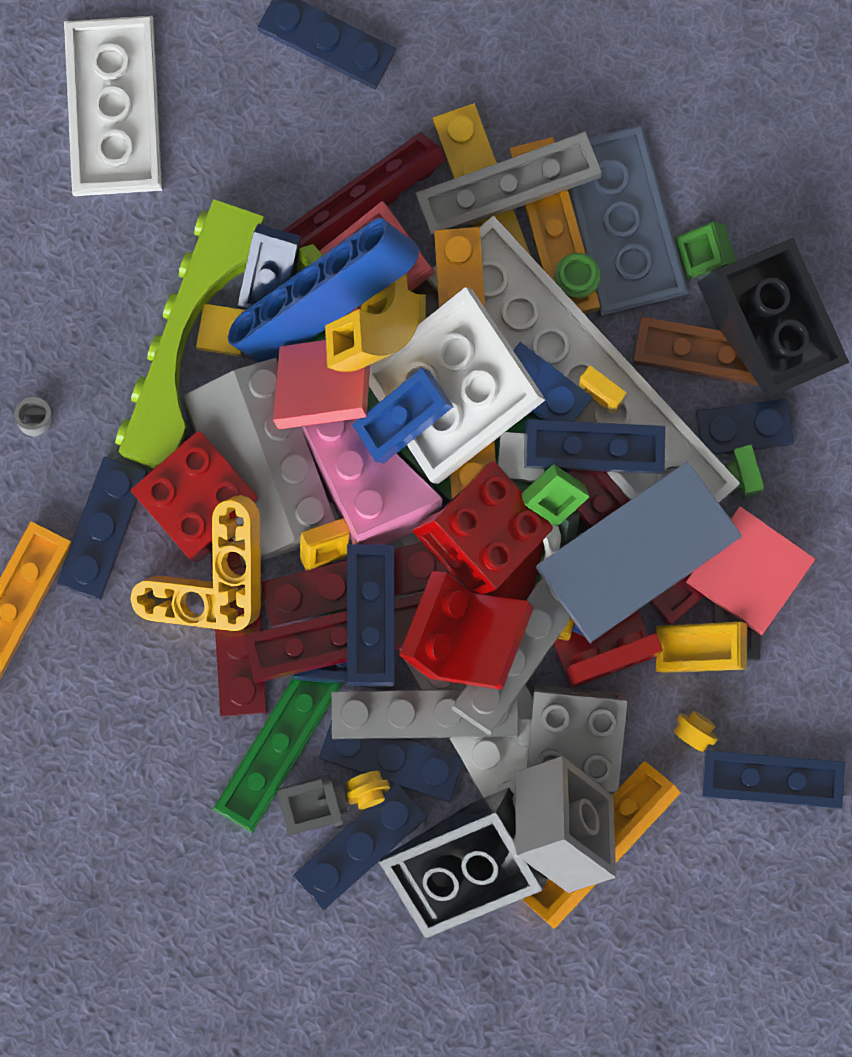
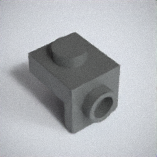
M330 774L277 788L288 836L333 824L334 827L343 825L341 813L349 811L342 784L333 786Z

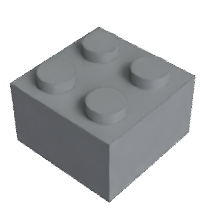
M563 756L515 772L513 805L516 810V834L514 835L513 843L516 856L568 893L616 878L613 795Z

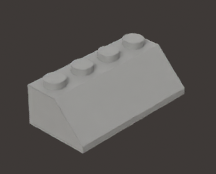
M276 358L235 369L182 397L194 433L197 431L202 432L258 496V501L255 504L260 513L261 561L300 549L301 532L335 521L301 426L277 429L273 421L278 370ZM239 517L236 520L237 527L244 523L243 517ZM236 535L232 537L234 541H236ZM239 554L242 567L246 566L243 556Z

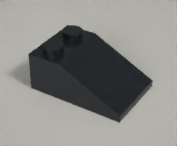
M794 238L717 269L697 282L715 324L767 398L849 363Z
M509 787L467 805L380 859L379 864L425 939L544 889L548 878L516 856L513 838L516 834V810L513 805L514 794Z

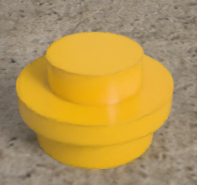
M692 711L689 716L679 713L676 718L678 725L673 732L680 739L701 752H704L709 744L715 745L718 737L712 732L716 727L714 723L696 711Z
M372 771L347 781L345 786L348 793L345 797L347 804H357L359 809H366L385 800L383 794L391 787L388 780L382 779L380 771Z

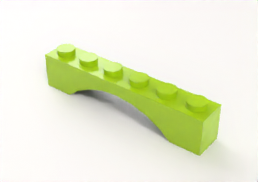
M213 199L209 211H201L194 230V235L199 237L193 253L187 251L180 265L179 277L183 278L178 294L171 293L164 308L163 318L167 319L163 334L162 336L156 334L149 347L147 360L152 361L148 374L146 378L142 376L138 378L131 401L136 403L131 419H123L116 436L115 443L120 445L119 453L124 459L155 469L188 440L190 433L183 416L179 391L180 365L187 338L198 316L203 311V305L208 304L213 296L232 279L245 272L253 232L258 223L267 226L264 216Z

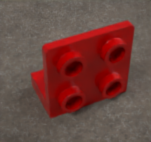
M200 431L194 433L130 490L185 555L196 563L210 553L207 545L212 542V517L217 505L233 496L239 495L250 498L254 503L258 501V496ZM235 510L229 513L230 519L237 520L239 518L236 516Z
M492 461L486 464L443 510L424 518L412 532L463 587L471 593L484 595L496 590L545 539L553 527L548 520L525 506L521 495L523 492L497 463Z
M432 571L399 655L429 679L501 690L507 680L534 607L526 600L471 593L447 572Z
M638 610L591 643L588 642L586 637L572 631L568 641L557 638L553 644L570 690L654 659L663 651L657 633L648 636Z

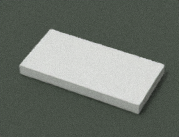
M153 16L64 21L73 196L162 191Z

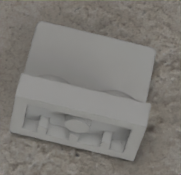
M534 684L527 768L563 756L608 792H617L619 789L628 702L626 693L582 688L570 690V687Z

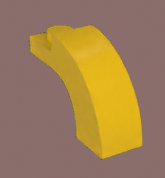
M407 273L361 304V309L325 325L327 368L343 372L360 370L399 352L411 341L420 316V295L408 290Z

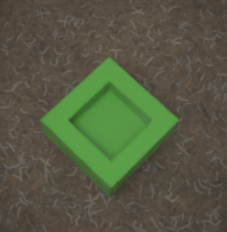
M752 445L734 449L730 455L732 462L725 464V467L739 481L740 484L736 489H740L742 499L760 495L764 486Z
M555 464L547 469L521 494L525 506L555 526L561 524L590 497L586 485Z

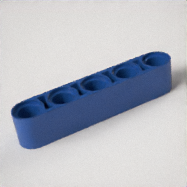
M383 218L371 221L242 312L229 329L228 342L257 363L276 358L278 361L280 346L306 343L325 330V325L344 317L404 276L413 267L418 258V244Z

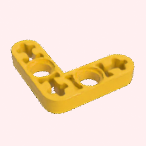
M239 495L223 501L215 508L212 517L213 582L161 575L151 576L135 585L132 590L131 603L135 612L141 618L149 621L229 631L241 630L256 621L261 609L260 513L256 504L250 498ZM234 510L236 516L243 517L244 523L238 527L236 520L229 518V513ZM236 535V541H228V539ZM234 551L243 556L246 562V571L243 575L235 574L229 568L227 558L230 552ZM244 584L245 587L238 591V586ZM153 590L155 597L168 598L173 595L172 601L167 600L155 606V600L148 598L147 593ZM188 592H196L204 600L205 608L202 614L193 613L187 606L186 597ZM236 600L237 606L244 608L245 613L238 616L237 610L230 608V602Z

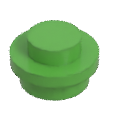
M572 253L562 258L557 264L555 283L568 297L574 299L585 298L591 295L598 287L600 270L595 260L583 253Z

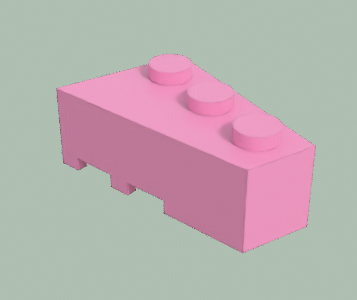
M359 418L301 426L322 483L340 519L344 518L350 530L352 544H387L413 533L412 530L424 518L442 510L443 499L397 454L384 464L375 462L352 426Z

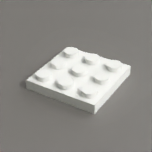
M467 287L463 288L417 326L411 341L402 350L370 365L369 387L379 402L419 369L424 368L430 370L454 406L407 444L430 482L436 484L442 482L546 400L474 291Z

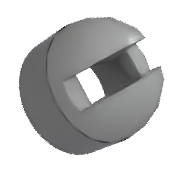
M28 397L23 399L15 408L14 416L17 426L26 435L37 437L45 434L50 429L52 413L45 400L39 397ZM24 419H44L41 423H24Z

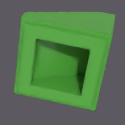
M711 222L674 237L687 280L710 274L717 269L736 262L728 232L723 223Z

